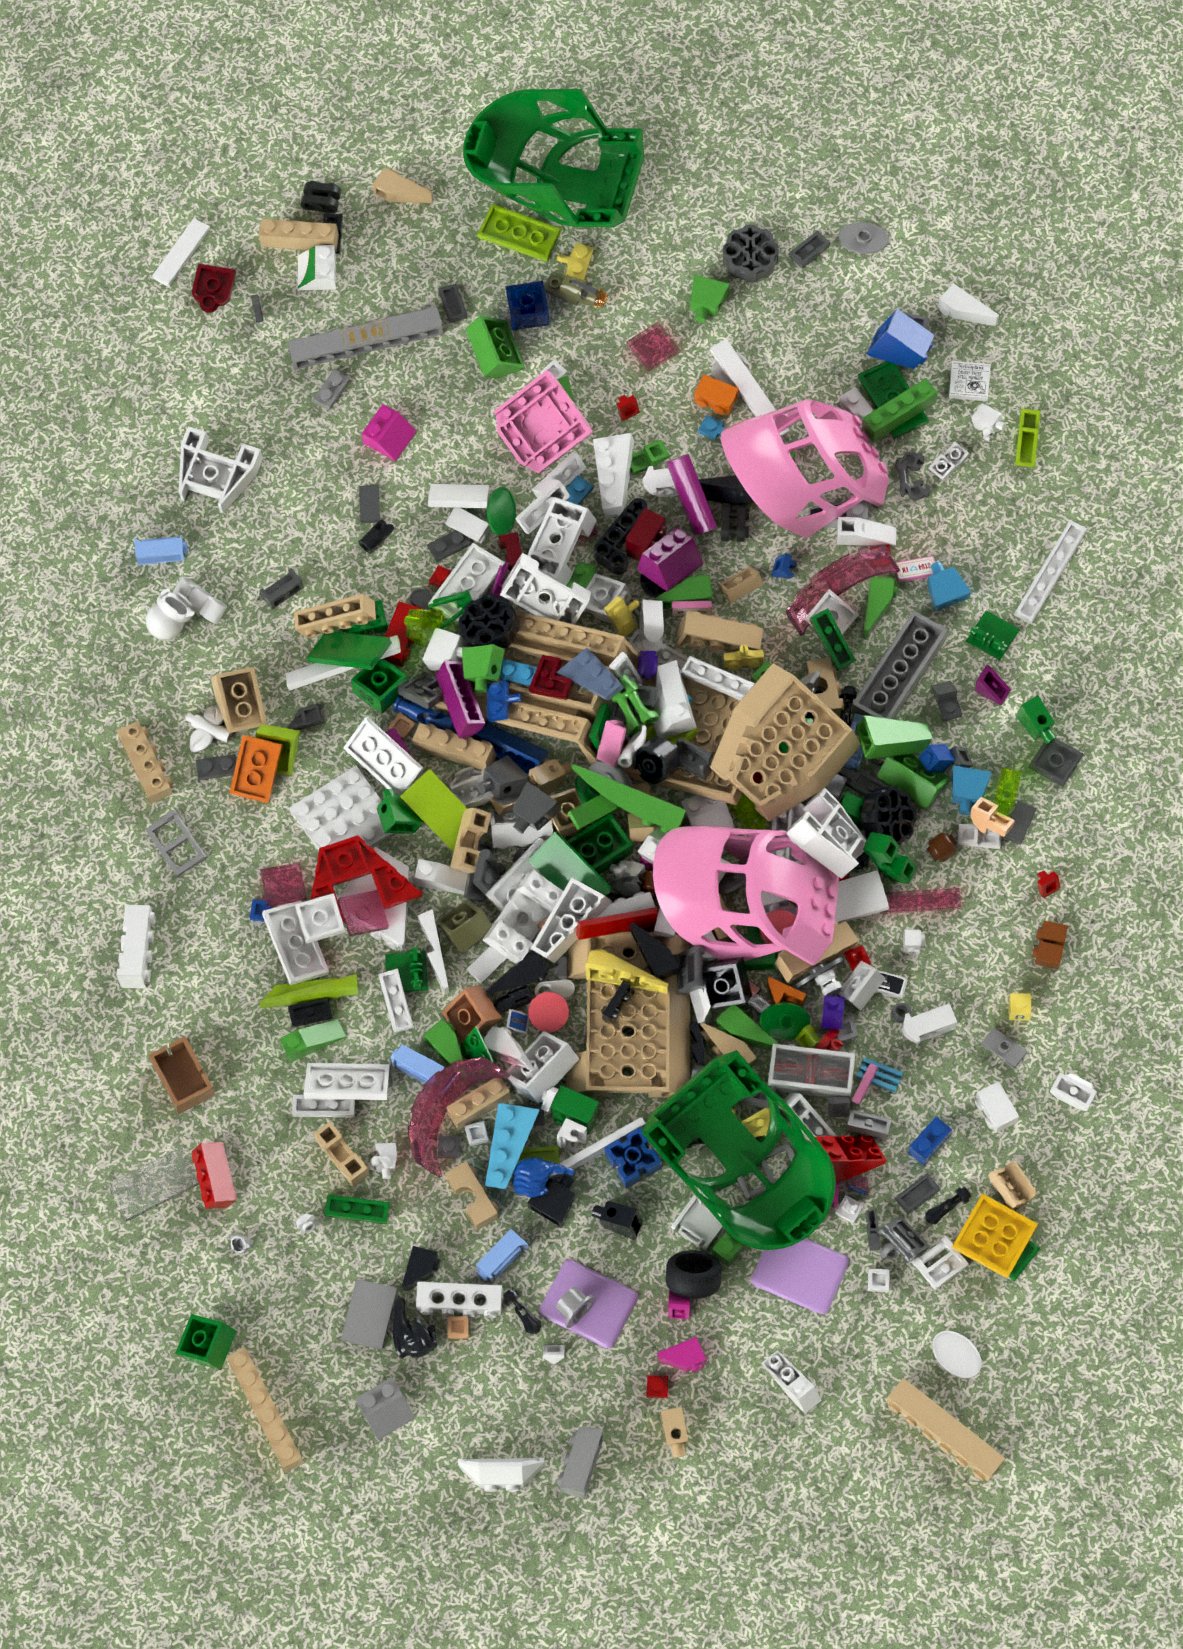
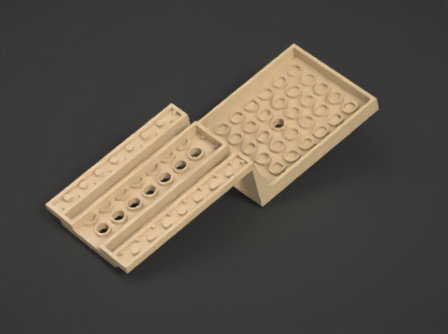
M515 611L520 622V629L514 637V642L508 648H503L505 649L503 659L537 667L541 656L547 655L560 658L562 660L561 669L585 648H588L612 674L613 672L609 665L621 652L628 656L638 672V656L640 654L624 636ZM657 675L654 676V679H642L644 682L642 686L655 687ZM682 676L686 693L693 699L690 706L696 723V729L699 732L690 743L712 753L714 758L732 711L740 700ZM498 679L497 681L487 682V684L494 683V682H499V681H503V680H499V679ZM470 681L484 720H488L487 692H475V683ZM508 682L509 694L521 693L522 701L511 703L509 719L495 721L496 723L576 742L591 765L600 761L596 759L598 751L589 738V734L601 703L610 706L612 699L608 701L589 692L588 689L584 692H579L582 686L573 684L567 700L533 694L530 693L528 686ZM442 695L441 702L436 704V707L448 710ZM653 724L646 726V730H648ZM625 739L623 741L622 749L625 748L628 744V741ZM633 763L629 768L620 766L631 779L646 782L639 776L641 773L638 768L635 770ZM678 767L664 781L655 784L734 805L738 804L742 794L730 780L724 781L713 770L704 781Z

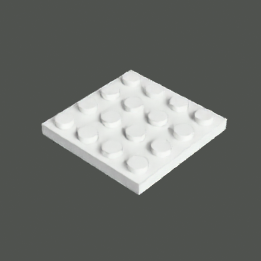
M357 766L349 769L289 808L318 851L321 847L356 835L362 838L368 846L373 847L394 834L384 833L377 811V806L382 800Z

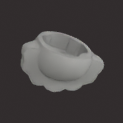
M235 1233L229 1235L231 1247L236 1253H245L248 1248L254 1246L253 1240L245 1235Z
M890 1242L883 1245L880 1250L881 1259H893L901 1255Z

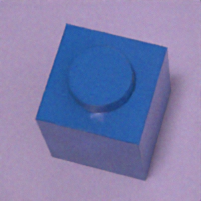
M946 744L929 745L918 757L927 773H943L955 761Z

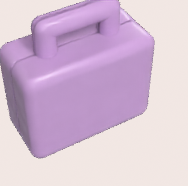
M805 1238L799 1243L783 1249L763 1250L751 1277V1283L760 1289L814 1312L825 1314L829 1311L849 1264V1258L844 1254Z
M567 1259L562 1264L539 1308V1314L604 1348H612L639 1296L635 1290L572 1259ZM575 1286L586 1297L594 1294L596 1301L593 1307L572 1328H567L565 1326L567 1318L556 1309L560 1298Z

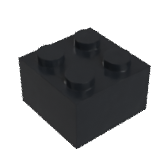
M743 957L703 964V981H705L711 1008L746 1003L753 996Z

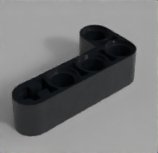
M633 499L594 545L595 561L613 574L621 575L627 570V557L620 551V548L625 544L626 537L644 508H647V503L644 499ZM627 522V523H630L631 525H629V526H624V525H622V524ZM611 537H618L619 539H618V540H611L610 538H611ZM600 551H606L607 553H606V554H599L598 552H600ZM617 561H619V562H622L623 564H621V565H615L614 563L617 562Z

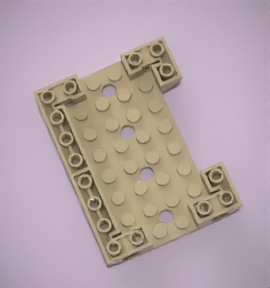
M621 932L582 940L577 939L568 949V979H586V962L590 950L595 951L596 949L606 950L608 953L651 974L631 932ZM647 932L668 947L672 955H677L690 949V942L683 939L680 935L675 934L674 938L655 935L654 932ZM625 949H632L635 954L627 958L623 955V951ZM677 974L662 980L668 983V993L632 988L634 990L633 996L626 1003L623 1002L621 1004L619 1016L616 1020L612 1019L610 1024L602 1020V1014L620 985L587 980L586 1051L576 1053L579 1060L566 1073L567 1088L587 1097H607V1093H648L649 1098H668L690 1080V993L685 995L677 994ZM630 1027L634 1030V1034L629 1037L624 1036L622 1033L623 1029ZM625 1067H631L634 1073L627 1077L622 1074V1070Z

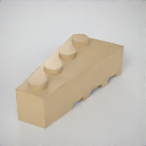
M686 611L677 626L675 647L688 644L691 645V649L709 647L711 651L722 652L725 649H729L728 652L732 653L740 651L741 645H743V648L744 645H747L748 650H760L763 628L752 623H739L734 619H721L716 615H703L698 611Z

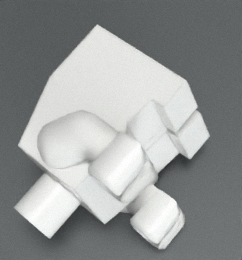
M981 404L971 417L974 428L983 431V439L991 442L990 439H993L991 433L995 434L998 429L1004 431L1006 428V424L1003 423L1005 418L1002 417V414L984 404Z
M622 860L618 866L612 864L610 871L614 873L616 880L626 876H635L642 881L645 865L635 861Z
M396 1143L375 1144L372 1147V1154H375V1156L367 1164L368 1171L377 1169L378 1172H382L383 1179H390V1172L395 1168Z

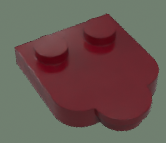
M198 263L192 295L195 301L200 303V308L204 312L212 313L217 310L218 306H224L230 301L236 270Z

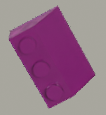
M677 527L642 553L637 570L668 592L701 567L703 560L693 537Z

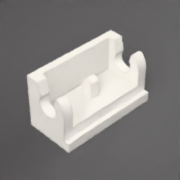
M454 508L445 522V525L455 529L480 544L491 530L487 522L462 508Z
M566 1118L557 1135L558 1148L562 1149L563 1147L571 1152H579L577 1148L572 1147L571 1143L579 1142L585 1144L587 1141V1127Z

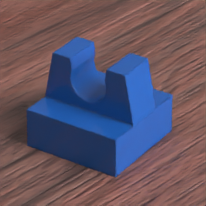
M785 553L775 559L771 575L776 578L791 579L794 573L790 572L789 568H795L797 563L792 560L791 555Z

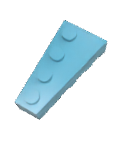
M498 1103L485 1186L501 1189L507 1188L540 1109Z

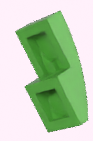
M662 440L644 446L642 451L632 454L630 470L633 475L648 469L649 466H656L669 458L670 455Z

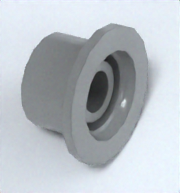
M575 1286L560 1298L556 1309L567 1318L565 1322L567 1328H572L593 1307L596 1296L591 1294L586 1297Z

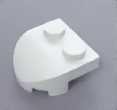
M474 767L461 769L455 773V778L450 782L451 792L467 809L490 802L489 799L494 797L490 791L484 794L479 791L478 783L483 781V769L481 771L475 770Z

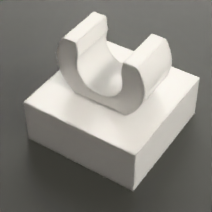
M845 1195L835 1214L854 1224L864 1205Z

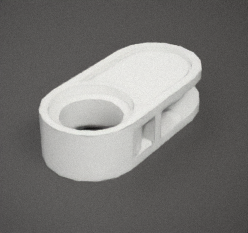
M567 979L545 981L535 987V997L542 988H547L550 992L561 995L565 1000H570L575 994L574 984Z

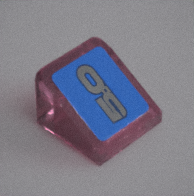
M867 1177L846 1180V1188L869 1196Z

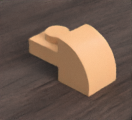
M980 797L971 809V819L974 825L984 834L989 829L1005 837L1013 827L1015 820L997 812L999 805Z

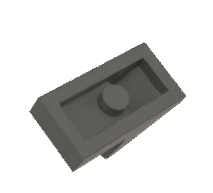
M947 681L931 685L942 721L962 717L957 700V689L953 683Z

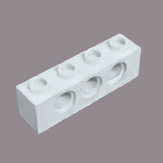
M418 1282L416 1309L421 1311L422 1315H433V1312H442L444 1316H454V1313H463V1316L475 1317V1314H484L486 1318H496V1315H501L502 1285ZM442 1296L444 1300L442 1303L436 1304L433 1302V1298ZM463 1297L465 1301L463 1304L457 1305L454 1303V1299ZM484 1298L486 1303L478 1306L475 1304V1300Z

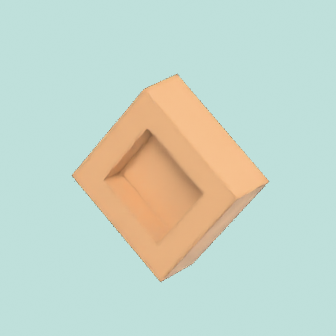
M399 713L389 725L388 730L396 728L402 740H405L416 726V723Z
M447 1317V1338L469 1339V1317Z

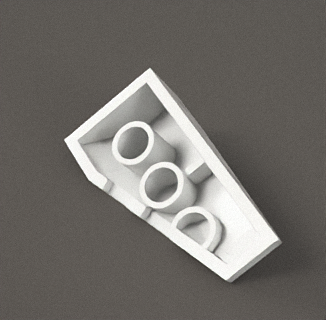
M674 660L658 666L656 678L658 692L654 711L658 713L660 718L653 724L656 735L668 739L697 727L677 661Z

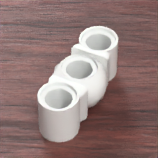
M183 576L172 592L174 595L177 593L182 594L192 603L193 606L191 608L200 612V615L215 624H218L227 609L226 604L215 597H211L210 593Z

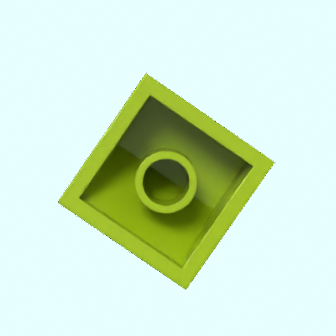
M261 724L256 731V738L283 744L276 773L292 776L299 746L300 730Z

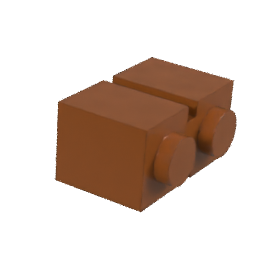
M1044 920L1043 926H1038L1036 938L1040 939L1039 945H1034L1032 957L1036 958V965L1059 969L1068 925Z

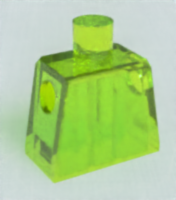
M410 609L408 616L404 619V624L407 626L406 637L421 647H428L435 628L440 629L442 625L443 610Z
M1002 767L994 803L999 805L997 812L1008 816L1009 808H1014L1022 772Z
M744 793L741 794L737 805L729 804L730 810L743 829L762 830L766 828L765 818L754 809L756 804Z

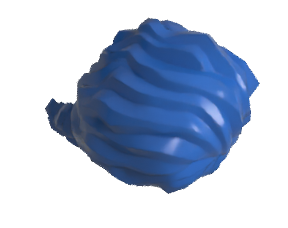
M531 1157L520 1161L516 1165V1169L513 1172L512 1185L514 1186L515 1193L518 1195L537 1197L548 1193V1189L545 1186L552 1173L574 1175L573 1168L561 1166L558 1163H552L542 1158Z

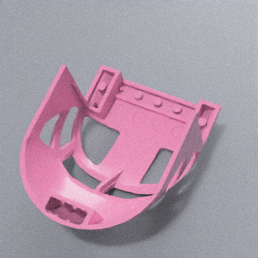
M806 399L782 409L744 420L721 432V443L728 462L753 501L777 525L804 538L810 537L863 500L877 507L882 506L884 503L889 477L886 473L888 469L883 462L879 461V453L874 446H871L869 442L870 436L861 428L862 422L856 414L853 415L837 407ZM812 413L816 414L818 419H815ZM802 419L809 436L787 445L784 444L779 433ZM814 444L834 474V478L809 484L796 466L790 452ZM847 453L858 455L863 464L864 475L854 481L839 463L835 454ZM841 487H846L854 494L853 497L839 506L830 504L821 496L822 493ZM810 501L823 509L819 513L802 518L796 517Z
M717 826L678 827L670 830L661 839L653 861L655 893L660 908L669 924L683 939L695 946H703L705 952L720 961L743 957L744 961L781 950H787L808 964L815 965L833 942L839 877L803 851L797 844L792 843L786 834L787 832L777 830L738 829ZM735 835H747V836H749V837L735 836ZM784 836V838H774V837ZM791 847V856L803 862V865L770 852ZM723 849L740 860L748 858L747 864L720 863ZM719 872L746 874V896L750 910L749 914L722 910L718 894ZM761 892L783 897L798 905L797 916L793 926L784 928L782 935L774 928L765 913L761 901ZM732 924L758 927L773 943L753 944L739 934ZM716 927H720L736 943L709 940L703 935Z

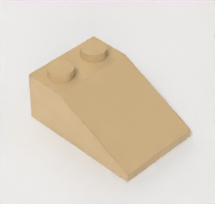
M254 667L216 674L211 677L214 695L228 733L256 728L261 724L267 725Z

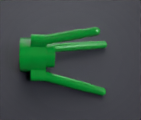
M465 590L457 594L434 599L433 603L429 604V608L450 602H455L457 608H462L443 623L440 629L445 628L461 616L465 611V606L472 601V597L469 591Z

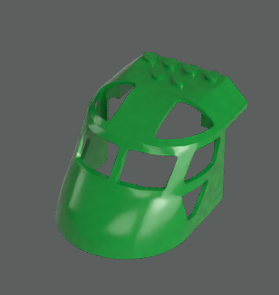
M525 89L506 94L490 103L478 114L467 131L463 145L465 165L477 180L549 220L571 227L614 228L625 222L645 158L642 129L607 128L582 89ZM537 101H548L568 111L544 116ZM572 118H583L596 128L570 133L552 123ZM536 131H541L559 140L546 156L541 169L520 160L527 142ZM599 137L598 145L601 148V155L597 170L570 167L558 162L573 146L585 140ZM517 167L535 176L537 182L514 183ZM517 194L531 201H534L535 204L526 202L524 199L517 196ZM564 200L586 204V208H578L575 215ZM550 212H556L567 221L558 219Z
M737 1050L716 1057L651 1113L641 1132L726 1231L746 1246L760 1250H777L797 1244L811 1235L820 1226L831 1208L836 1181L834 1167L829 1155L790 1106L761 1080ZM759 1092L765 1094L770 1114L767 1133L762 1141H758L731 1110L737 1102L746 1096L751 1098ZM777 1103L786 1113L792 1128L781 1116ZM781 1131H783L796 1150V1153L787 1170L775 1183H772L758 1169V1166L773 1150L778 1142ZM802 1131L808 1136V1138L811 1141L805 1140ZM696 1138H700L721 1162L726 1171L719 1176L702 1178L686 1173L679 1165V1162L687 1154L684 1151L687 1146ZM751 1172L766 1187V1191L748 1203L731 1207L713 1192L714 1190L723 1189L735 1184L738 1181V1177H745ZM696 1187H698L707 1198L701 1195V1193L696 1189Z

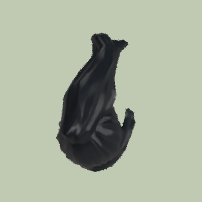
M400 1295L395 1303L392 1333L395 1350L399 1358L406 1356L419 1358L428 1355L437 1347L435 1326L430 1325L426 1329L421 1320L416 1317L413 1320L414 1329L412 1330V1326L409 1320H407L405 1313V1299L401 1298Z

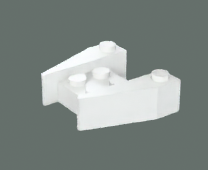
M188 426L181 442L179 494L181 500L185 501L189 490L219 499L218 507L220 513H224L257 475L263 460L261 449L242 443L236 461L205 451L209 443L206 432Z
M824 788L806 804L803 809L805 814L791 825L786 834L792 843L797 844L803 851L842 879L859 864L855 859L864 852L863 848L866 839L837 799Z

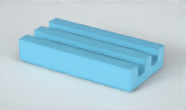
M864 1058L856 1078L862 1080L863 1072H866L868 1068L866 1065L869 1066L872 1063L878 1066L879 1070L897 1076V1078L877 1071L875 1076L893 1082L894 1085L873 1078L871 1084L895 1093L903 1072Z

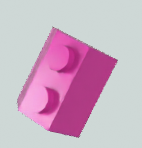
M382 404L362 432V439L365 445L396 462L417 431L400 413Z

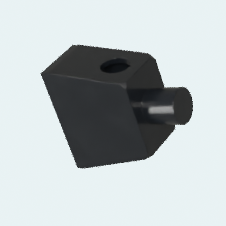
M566 1174L563 1175L559 1183L553 1179H548L545 1186L548 1189V1193L532 1197L528 1201V1208L562 1228L575 1200V1193L569 1190L574 1183V1179Z
M607 1201L605 1207L595 1205L592 1210V1217L600 1219L605 1229L636 1240L643 1224L637 1209Z

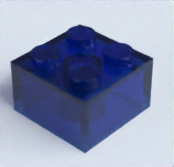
M543 281L505 286L512 331L550 325Z

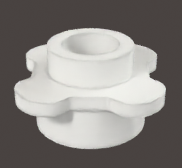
M304 1214L298 1218L296 1225L300 1229L299 1233L301 1235L311 1232L317 1225L314 1215Z

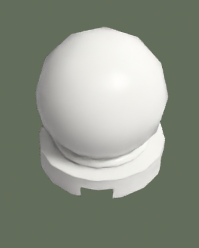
M165 589L157 597V603L148 610L145 618L148 631L159 640L175 638L182 631L185 622H188L195 613V611L191 610L192 603L180 593L176 595L169 593L170 589Z

